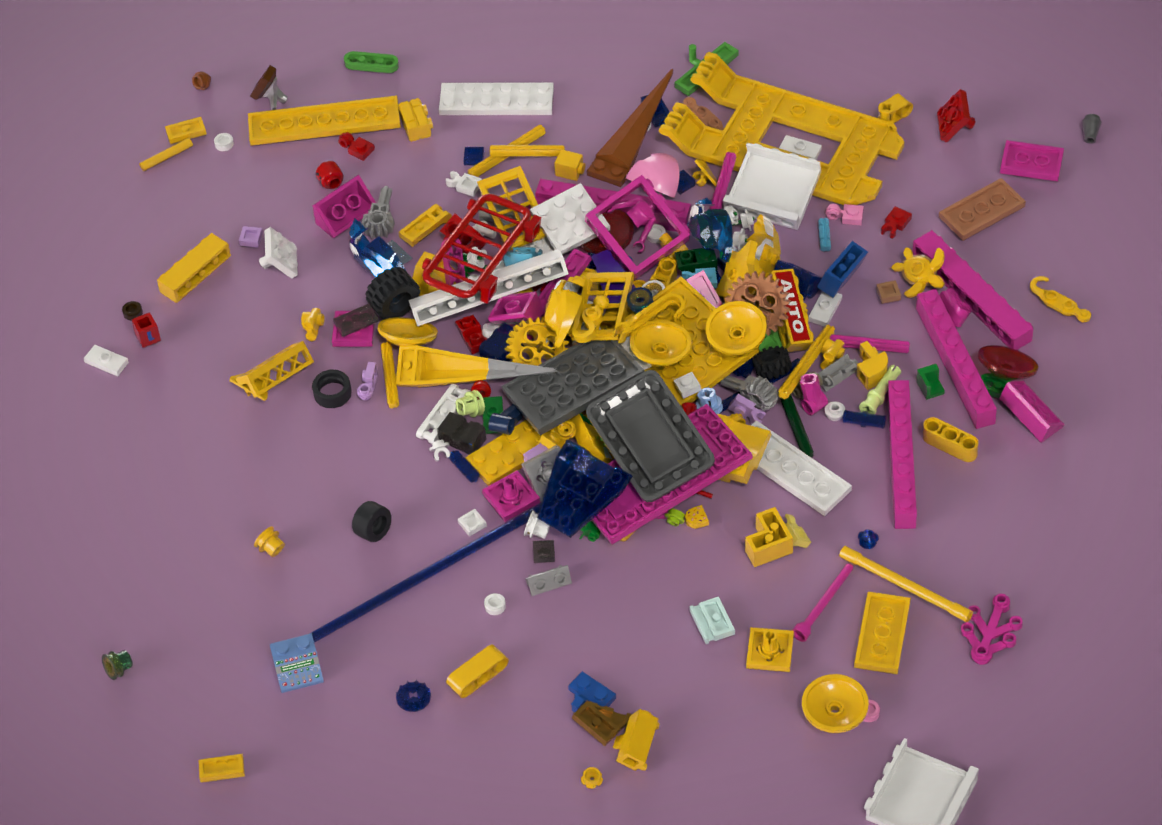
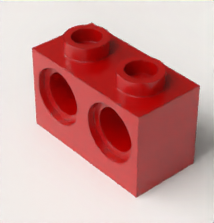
M456 213L440 230L445 235L443 240L451 235L462 220ZM469 224L464 229L465 231L483 237ZM462 233L458 237L461 244L469 248L477 247L481 250L486 244ZM462 249V253H469L468 251Z

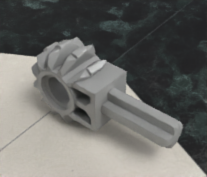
M384 186L381 189L378 203H372L368 214H363L362 229L365 235L370 236L371 239L378 237L380 240L381 237L387 238L388 234L393 233L395 223L389 204L392 189L388 186Z
M728 375L721 381L722 386L739 391L743 397L754 402L756 408H760L763 411L770 410L771 407L773 408L779 400L778 389L767 378L763 379L761 376L753 377L749 375L743 381Z

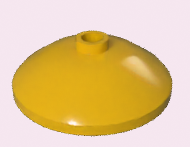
M744 301L728 302L719 306L710 314L706 322V336L711 346L723 354H746L756 349L764 340L767 332L766 318L762 311L751 303Z
M403 317L384 319L378 323L377 328L383 338L397 346H423L436 339L438 334L437 328L430 323L417 326L415 319Z
M654 320L648 321L632 332L630 347L634 355L640 360L652 365L666 366L683 360L689 354L691 337L682 326L676 323Z
M829 674L813 680L806 687L802 696V710L806 719L814 727L829 733H842L854 729L862 723L868 712L869 700L865 689L859 682L845 675Z

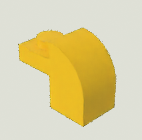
M868 341L860 344V358L863 362L857 364V378L867 390H870L878 385L887 372L888 356L885 351L878 353L875 347H872Z

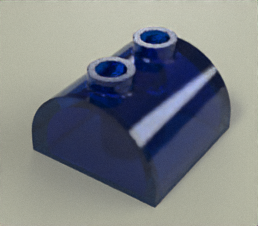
M777 260L774 270L794 269L795 276L798 277L799 291L804 301L806 298H813L820 289L817 286L822 279L821 276L790 262Z

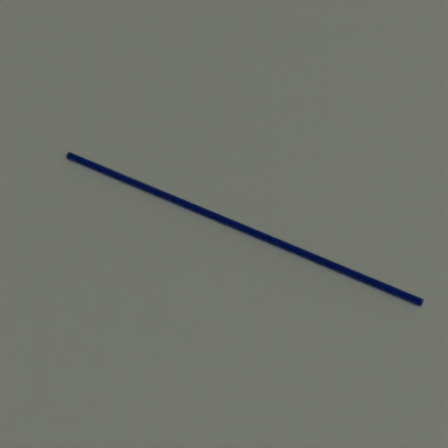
M797 358L791 362L792 368H790L789 372H785V375L782 376L780 374L778 378L773 377L772 379L767 377V380L773 384L786 377L793 371L800 359ZM739 391L722 400V412L728 409L731 401L737 394H740ZM566 488L311 632L314 643L526 524L533 510L536 514L541 513L542 515L572 498L568 489Z

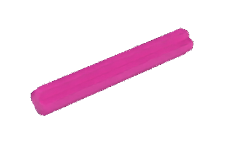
M727 152L709 208V219L715 220L719 218L723 199L736 161L735 153Z
M830 335V339L836 341V339L842 340L845 343L843 346L845 348L860 349V344L868 341L877 351L908 353L910 348L908 341Z

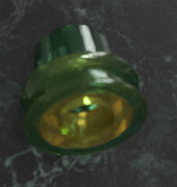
M126 650L118 653L110 651L108 654L102 655L103 668L112 680L122 677L124 671L133 666L131 656Z

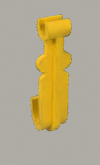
M668 293L660 297L627 321L618 322L612 337L620 334L618 343L625 342L629 334L668 307L677 310L672 319L673 322H676L684 313L685 302L683 298L676 293Z

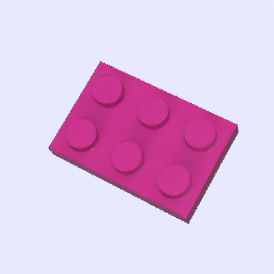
M1006 140L1000 173L1058 182L1064 148Z

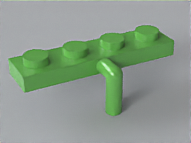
M726 42L711 52L717 54L727 65L739 56V50ZM694 44L689 45V62L694 67L674 82L675 88L687 96H690L701 87L692 83L691 77L694 73H697L696 69L700 62L705 61L704 59H697L696 45Z

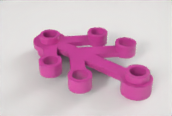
M1001 593L993 598L994 610L988 626L982 619L978 606L972 605L968 608L977 612L972 615L971 620H973L981 632L983 639L980 643L974 634L973 624L969 622L961 625V634L967 638L973 647L971 657L977 664H987L992 659L993 653L1005 648H1012L1016 645V636L1009 632L1013 630L1018 631L1022 628L1023 621L1020 616H1012L1009 623L997 627L1002 613H1006L1010 609V599L1008 596ZM1004 635L1002 641L991 644L992 639Z

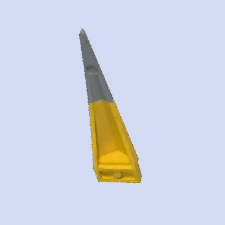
M400 345L396 385L398 387L420 388L555 373L556 370L549 367L483 358L418 345Z

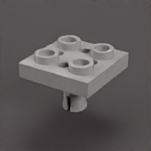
M558 445L521 464L531 488L540 497V502L575 483Z

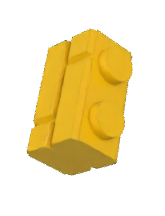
M419 98L412 99L410 102L399 103V114L409 141L412 142L420 138L430 137L433 123L431 117L427 118L428 110L426 104L422 105Z

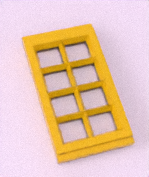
M521 166L477 181L482 195L489 194L487 189L501 184L505 194L500 195V197L512 201V195L524 191L528 201L520 205H531V208L538 205ZM518 178L522 188L508 192L505 182ZM485 202L489 210L497 212L493 202ZM509 208L497 212L503 215L513 211L517 221H521L518 212ZM491 215L496 228L506 231L505 229L516 226L514 223L503 226L499 217ZM541 228L533 242L546 238ZM522 231L523 235L516 239L508 251L513 250V247L529 244V242L524 241V231ZM499 233L504 244L508 236Z
M634 272L587 273L581 293L582 301L576 314L573 328H576L579 333L588 331L581 330L582 322H584L582 313L585 309L594 307V304H587L589 296L597 295L622 296L620 303H609L606 308L618 309L617 316H603L602 322H615V326L618 322H624L634 281ZM592 283H606L605 290L590 291ZM610 283H625L623 290H609ZM600 324L596 326L597 334L593 340H619L620 334L612 337L614 329L599 330Z

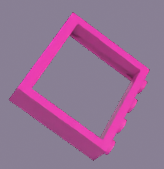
M643 175L636 178L585 215V222L604 246L610 250L612 256L624 271L634 272V280L658 264L662 258L669 256L690 239V229L688 226L678 220L676 211L673 208L669 209L665 204L666 200L661 193L657 194L653 189V183L650 179H645ZM641 187L678 232L679 236L636 266L598 219V216Z

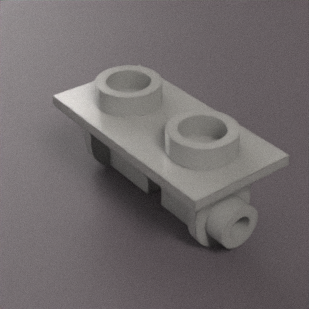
M845 354L820 371L818 374L823 381L822 387L824 391L827 392L855 373L858 361L850 359L849 355Z
M559 565L557 568L535 575L530 574L529 577L525 578L527 586L530 588L531 596L572 583L568 565Z

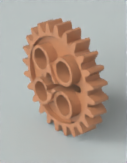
M756 271L752 273V277L748 272L744 275V278L739 276L737 278L738 283L734 281L731 284L733 288L727 290L731 296L725 297V300L728 302L744 301L755 306L756 301H759V309L767 317V336L771 334V329L774 332L778 330L777 325L780 327L784 325L782 320H787L788 318L785 313L791 310V308L786 306L791 300L785 299L789 292L782 291L785 285L778 286L777 284L780 279L772 281V274L766 278L764 271L760 276H758ZM748 287H754L757 290V295L750 294ZM768 295L773 296L775 304L769 303L766 297Z

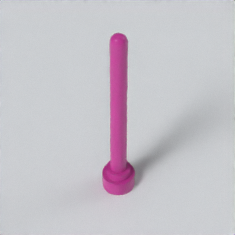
M848 563L845 565L805 621L796 624L792 630L794 631L795 639L801 642H805L811 635V626L853 570L852 564Z

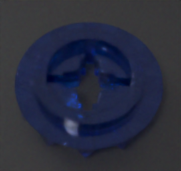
M417 679L415 682L407 680L406 684L400 685L398 692H396L397 703L405 711H420L431 700L430 688L426 686L425 682L420 683ZM411 692L414 694L415 692H417L418 697L413 696L410 698L409 693Z

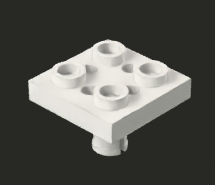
M271 227L264 230L265 256L259 259L260 265L264 269L273 265L291 279L298 275L296 245Z

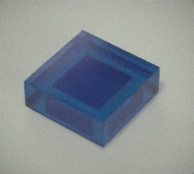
M465 147L464 165H476L484 160V147Z

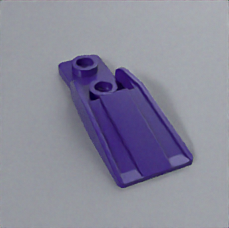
M610 250L602 251L591 257L597 273L625 272L620 264L614 260ZM600 283L602 290H605L606 283ZM610 283L609 290H623L625 283ZM634 284L632 285L628 303L641 297ZM607 296L609 303H620L622 297Z

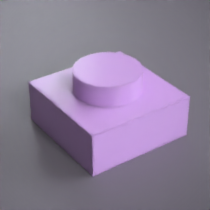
M243 226L239 245L259 248L263 235L262 228Z

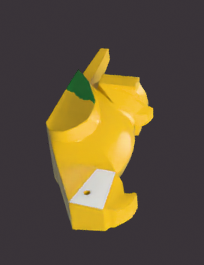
M579 413L572 417L571 422L576 426L575 438L578 446L584 451L588 450L600 464L610 463L614 457L608 448L603 445L604 442L600 440L601 437L587 415L584 416Z

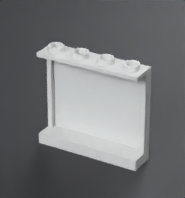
M747 143V153L730 194H725L723 199L724 207L727 206L729 208V206H732L738 214L745 213V209H747V213H752V217L755 219L762 214L773 224L798 230L821 174L820 162L813 158L799 157L794 153H784L776 148L769 149L760 144Z
M904 738L901 745H896L892 755L894 757L892 762H887L883 771L884 777L876 782L873 797H869L865 803L866 820L878 825H955L978 781L979 769L970 766L968 771L940 761L907 747V739Z

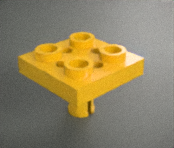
M750 627L746 668L790 672L794 631Z

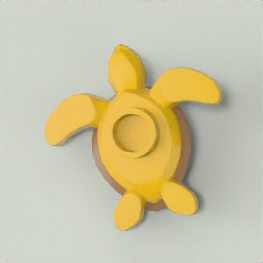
M906 247L903 252L905 259L902 263L897 262L891 267L895 272L902 271L904 279L913 285L904 292V295L908 298L922 293L925 287L929 285L938 289L944 287L943 279L937 275V270L942 267L945 258L944 251L940 248L936 249L935 256L931 260L925 255H913L912 250Z

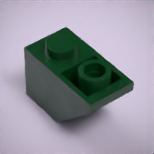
M713 246L674 252L678 270L695 273V269L715 267L716 276H718L717 257Z

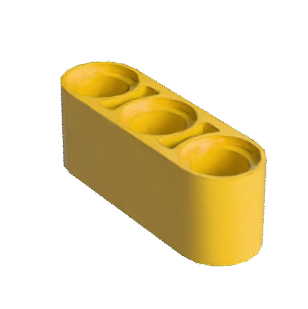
M935 417L927 418L924 421V442L964 462H972L977 458L979 443L975 436Z
M489 645L454 670L448 676L446 683L461 698H466L504 670L508 665L509 659L495 645Z

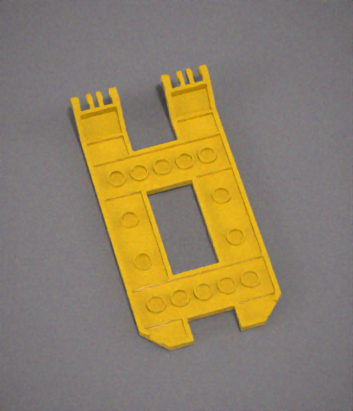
M711 52L705 54V61L700 62L696 69L697 73H694L691 77V82L700 85L717 104L735 109L724 130L706 126L687 105L678 102L672 107L673 111L669 112L668 117L664 120L665 124H662L659 128V132L662 135L668 136L687 156L722 166L726 153H735L736 161L733 170L739 172L747 153V143L760 144L769 149L776 148L761 143L773 121L841 142L829 164L818 161L821 165V174L812 194L813 196L841 205H858L875 200L882 188L883 181L867 176L879 154L897 160L904 148V140L902 136H899L897 128L892 122L736 75L717 54ZM776 148V149H778V150H780L781 152H784V153H788V154L792 153V152H789V151H786V150H782V149Z

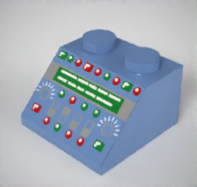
M312 633L269 644L281 693L324 682Z

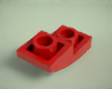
M474 315L455 321L460 335L471 354L490 348L489 340L482 335L481 325Z

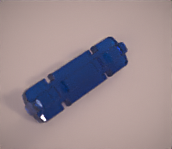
M458 450L452 451L449 457L451 462L455 463V466L471 483L477 482L480 474Z

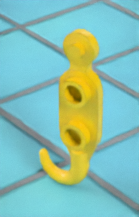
M1037 276L1031 280V291L1039 296L1048 307L1065 316L1074 315L1080 322H1088L1091 319L1090 311L1079 309L1075 301L1054 290H1044L1036 285L1039 281L1048 282L1049 278Z

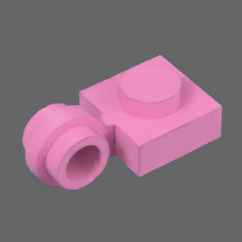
M830 204L826 208L825 214L830 220L842 218V224L861 226L864 206L844 204V209L841 210L839 205Z

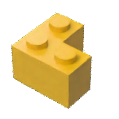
M776 507L757 513V533L745 537V552L754 567L793 553V537Z

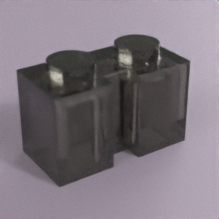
M449 412L437 428L439 440H444V443L449 442L451 447L469 455L481 448L487 439L485 426L479 422L470 421L468 423L464 416Z

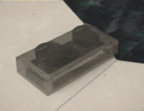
M368 303L334 318L333 321L342 337L378 322V316Z

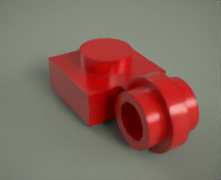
M349 132L342 133L339 136L338 142L342 147H348V154L362 161L375 150L373 143L361 137L354 141L353 135Z

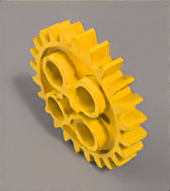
M539 317L534 322L529 318L527 323L522 320L519 325L516 324L513 328L514 331L508 334L511 338L506 340V343L509 345L505 348V351L510 352L506 358L512 359L514 363L538 366L542 364L541 359L549 360L567 350L568 348H565V346L569 344V341H563L559 348L554 345L556 331L545 320L540 323ZM527 334L532 335L534 337V341H530L527 338ZM546 340L551 341L553 347H549L546 344ZM522 352L527 353L530 359H525L522 356Z

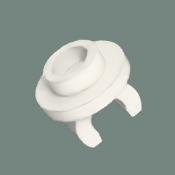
M438 440L432 443V447L429 450L434 452L436 462L439 461V452H444L447 459L450 457V452L447 449L450 446L449 442L444 443V440Z

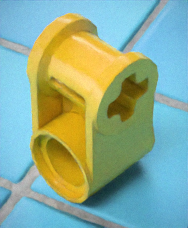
M899 93L894 94L891 98L879 104L878 111L880 115L878 118L895 123L912 112L913 104Z
M672 257L662 258L650 281L658 280L664 284L665 288L677 279L676 260Z

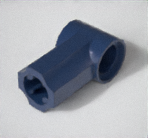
M512 404L501 414L493 413L491 415L489 430L511 435L515 424L523 418V415Z

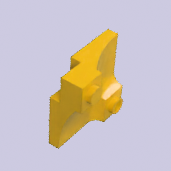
M717 414L753 456L751 460L718 480L728 483L733 480L747 484L753 469L757 470L772 434L769 430L743 424L733 420L730 416Z

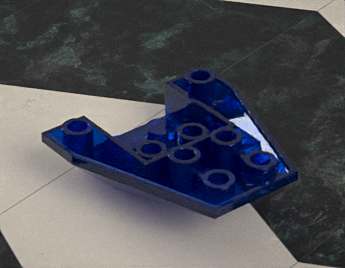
M567 439L555 458L537 518L571 538L619 497L633 476L617 466L612 467L589 454L583 447Z

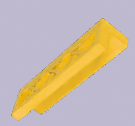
M300 341L288 346L235 379L239 386L247 383L255 398L312 364L314 360L304 341ZM299 352H302L306 362L301 363L297 361ZM284 361L291 363L289 372L283 370ZM270 370L277 372L275 381L269 379ZM256 378L263 380L260 390L257 389L253 381Z

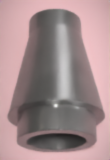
M1088 114L1082 121L1084 141L1093 144L1096 142L1102 121L1098 115Z

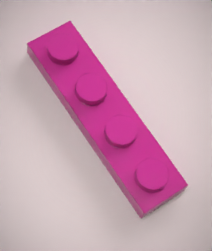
M575 248L565 260L568 275L551 280L538 296L544 311L541 317L545 315L550 293L555 288L556 283L561 279L567 281L569 277L580 276L592 260L590 255Z

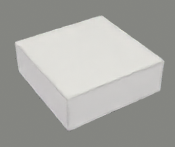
M476 509L457 519L458 524L469 537L487 527L486 521Z

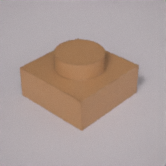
M896 280L876 284L881 304L901 300V293Z

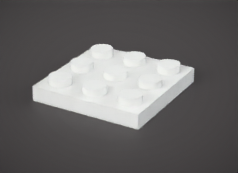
M581 183L530 209L532 217L534 215L542 217L541 230L555 250L559 249L562 255L597 237L585 222V215L597 206ZM602 214L599 215L598 219L609 231V223Z

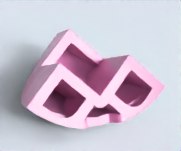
M655 153L644 160L636 162L626 176V179L634 181L643 175L645 179H650L655 191L674 198L679 184V166L673 156Z

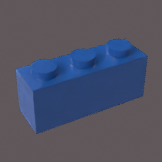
M851 241L827 269L817 287L834 298L860 267L868 251L854 241Z

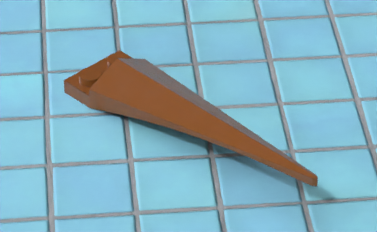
M673 69L665 75L596 154V158L587 169V176L618 187L623 186L627 180L628 172L635 163L656 109L673 75Z

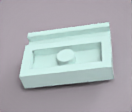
M719 596L700 602L697 606H690V613L705 644L712 640L717 641L735 635V629Z

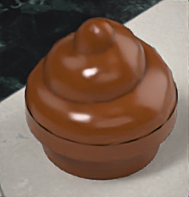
M199 71L192 77V83L196 89L204 90L210 86L211 76L207 73Z

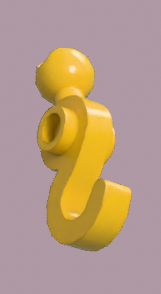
M597 295L593 300L594 307H589L583 311L582 318L588 331L579 333L576 328H572L571 332L576 342L587 343L596 337L597 331L595 326H598L603 321L601 310L606 309L609 305L607 296Z

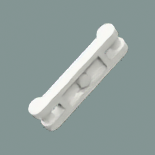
M451 384L418 428L416 437L422 440L427 439L431 444L438 441L441 434L458 413L456 410V400L464 397L466 392L471 391L460 389L458 385Z

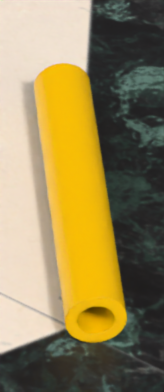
M187 138L140 162L139 165L142 171H146L192 147L193 143L190 138Z

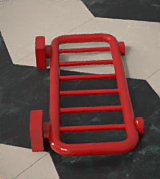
M484 194L477 200L472 198L469 200L467 205L469 211L432 260L425 258L423 261L422 269L424 271L422 277L425 283L460 298L473 297L479 291L481 292L480 301L488 304L497 291L498 277L491 275V273L522 231L525 232L524 241L533 242L540 232L542 218L534 215L531 219V212L528 208L494 194ZM485 202H493L519 212L524 216L521 221H517L484 208L482 205ZM481 210L514 223L517 226L512 233L473 219V217ZM470 222L506 235L508 238L503 245H500L464 229ZM462 233L500 249L492 257L455 241ZM453 245L491 261L483 269L446 253ZM444 257L482 272V274L476 281H473L437 265ZM435 269L470 283L473 286L469 290H461L432 278L430 274Z

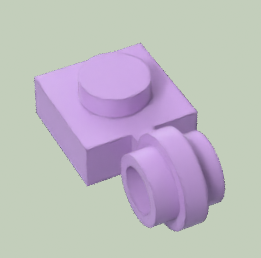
M368 362L366 370L362 372V382L365 383L361 384L357 389V395L362 400H369L373 396L378 377L376 362Z

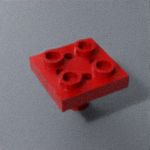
M961 89L955 95H952L950 100L940 107L937 112L940 137L945 142H948L963 126L972 129L976 123L975 118L970 117L967 93Z

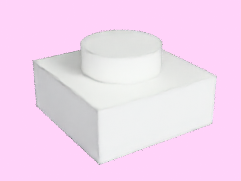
M693 372L674 380V384L683 399L702 390Z

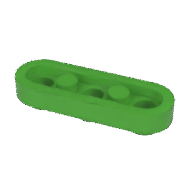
M351 51L344 56V65L350 70L393 73L399 68L398 58L391 54Z

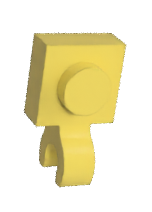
M785 514L787 518L785 525L793 537V546L807 548L812 542L804 529L796 524L793 515Z

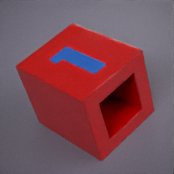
M150 312L132 319L135 335L142 348L161 341L158 326Z

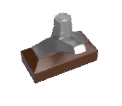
M269 65L254 87L250 97L255 100L261 97H268L271 110L276 109L277 101L284 104L288 97L277 86L276 68Z

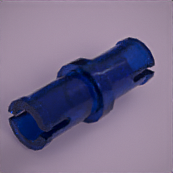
M845 410L843 413V423L858 424L864 428L872 426L884 429L886 415L868 414V411L861 413Z

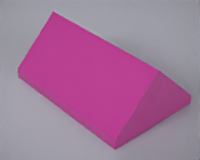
M359 175L312 205L315 223L332 238H335L351 227L354 218L356 222L363 219V214H368L372 203H376Z
M1011 381L1005 385L1000 400L1040 443L1065 425L1024 381Z

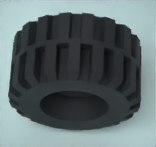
M392 267L379 273L371 281L372 283L368 285L365 295L369 305L384 320L403 317L407 312H410L412 309L408 300L419 297L420 287L405 269Z

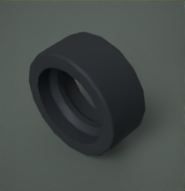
M333 369L322 371L315 377L312 383L315 401L322 407H341L351 398L350 380L342 371ZM338 383L344 386L342 391L337 394L326 395L320 392L321 388L326 384Z

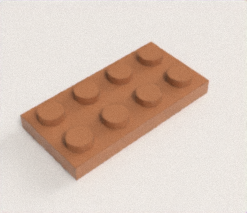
M1000 178L941 210L939 218L964 241L1024 208L1026 201Z

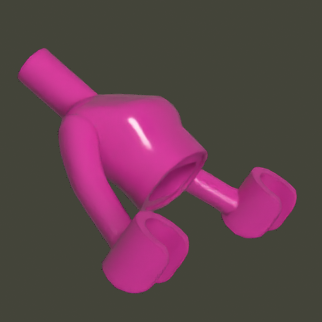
M640 198L616 203L607 213H612L615 209L633 207L626 214L639 229L640 226L647 223L639 241L633 244V247L641 244L643 248L638 253H643L645 251V240L656 220L653 209L657 206L653 201L648 204Z

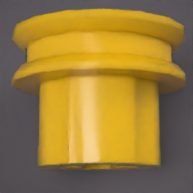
M270 526L258 536L254 542V547H258L259 552L266 551L271 557H275L284 548L285 543L278 537L279 532L274 531V527Z

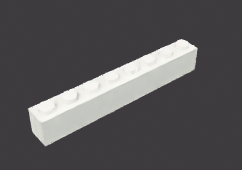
M556 249L493 271L491 275L498 277L497 291L490 301L568 275L560 250ZM479 276L472 278L471 280L476 281L479 278ZM463 281L451 286L461 290H469L473 285ZM437 290L408 300L417 326L484 304V302L480 301L481 292L479 291L473 297L460 298L445 291Z

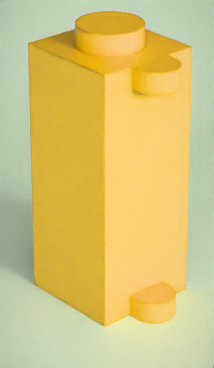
M639 709L629 717L616 759L617 762L634 771L637 769L643 771L647 769L646 760L655 730L659 729L660 726L659 718L642 709Z

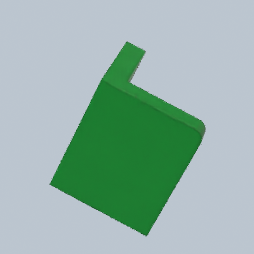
M937 364L917 369L916 382L926 400L945 393L939 381V368Z

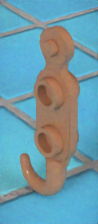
M692 97L684 99L683 104L687 105L706 126L724 130L720 119L708 108L698 106L696 100Z

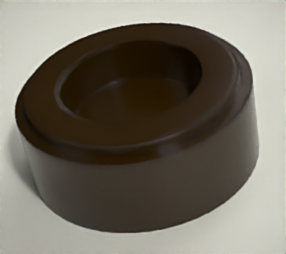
M130 301L122 307L123 316L127 320L132 321V319L143 314L142 306L139 302Z

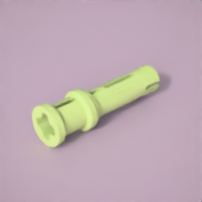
M890 365L875 389L870 390L866 400L860 403L859 409L864 415L868 417L875 416L876 409L885 401V395L888 392V380H896L901 374V369L898 366L893 371L895 365Z

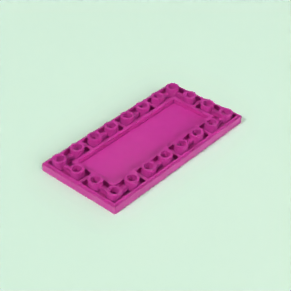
M708 404L687 415L715 457L713 466L653 502H646L639 496L616 460L567 488L569 494L612 545L753 458L752 453Z

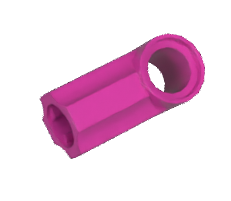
M948 288L942 291L939 296L954 325L961 327L972 309L967 303L960 300L954 289Z
M804 374L801 376L800 385L804 397L801 400L803 410L812 416L828 404V399L821 391L816 374Z

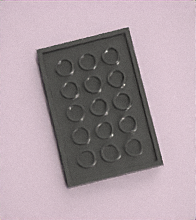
M591 340L587 343H578L538 365L554 368L556 370L555 373L519 376L501 387L504 394L539 435H542L585 411L592 402L645 371L617 340Z

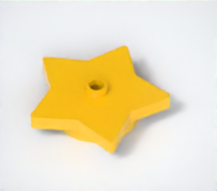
M749 240L739 252L728 251L725 272L716 288L717 295L724 298V303H728L725 297L731 296L727 290L733 288L731 284L734 281L738 283L737 278L739 276L744 278V275L748 272L752 277L754 271L759 276L760 264L759 260L755 257L758 242ZM748 287L750 294L753 292L754 287Z

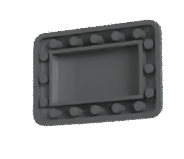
M647 370L592 402L586 409L587 417L639 496L646 502L656 501L710 469L715 462L712 451L661 376L654 370Z

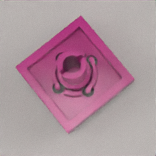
M518 470L482 489L484 497L504 522L540 503V497Z

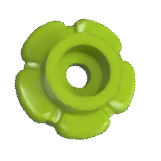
M671 508L668 513H665L668 524L679 526V524L684 523L685 514Z

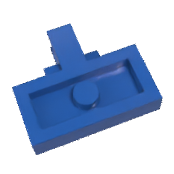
M583 671L568 685L569 691L575 694V699L571 703L573 712H576L587 700L600 706L609 707L616 699V693Z

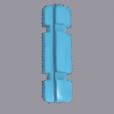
M820 218L818 220L820 250L823 252L830 251L829 220L827 218Z

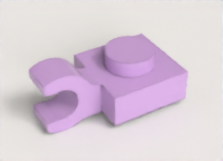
M737 394L728 407L734 414L741 413L744 419L748 416L751 424L756 420L762 423L757 417L762 419L766 415L763 410L755 408L756 404L740 394Z

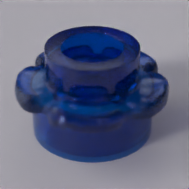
M866 529L858 534L859 544L865 549H872L877 544L879 536L873 530Z

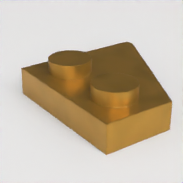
M587 700L573 714L572 719L606 746L628 724L629 717L632 714H620L614 712V708L600 706Z

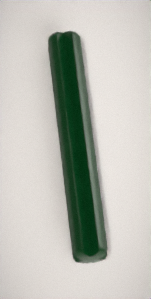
M790 394L787 399L780 398L799 449L812 458L814 451L792 395Z

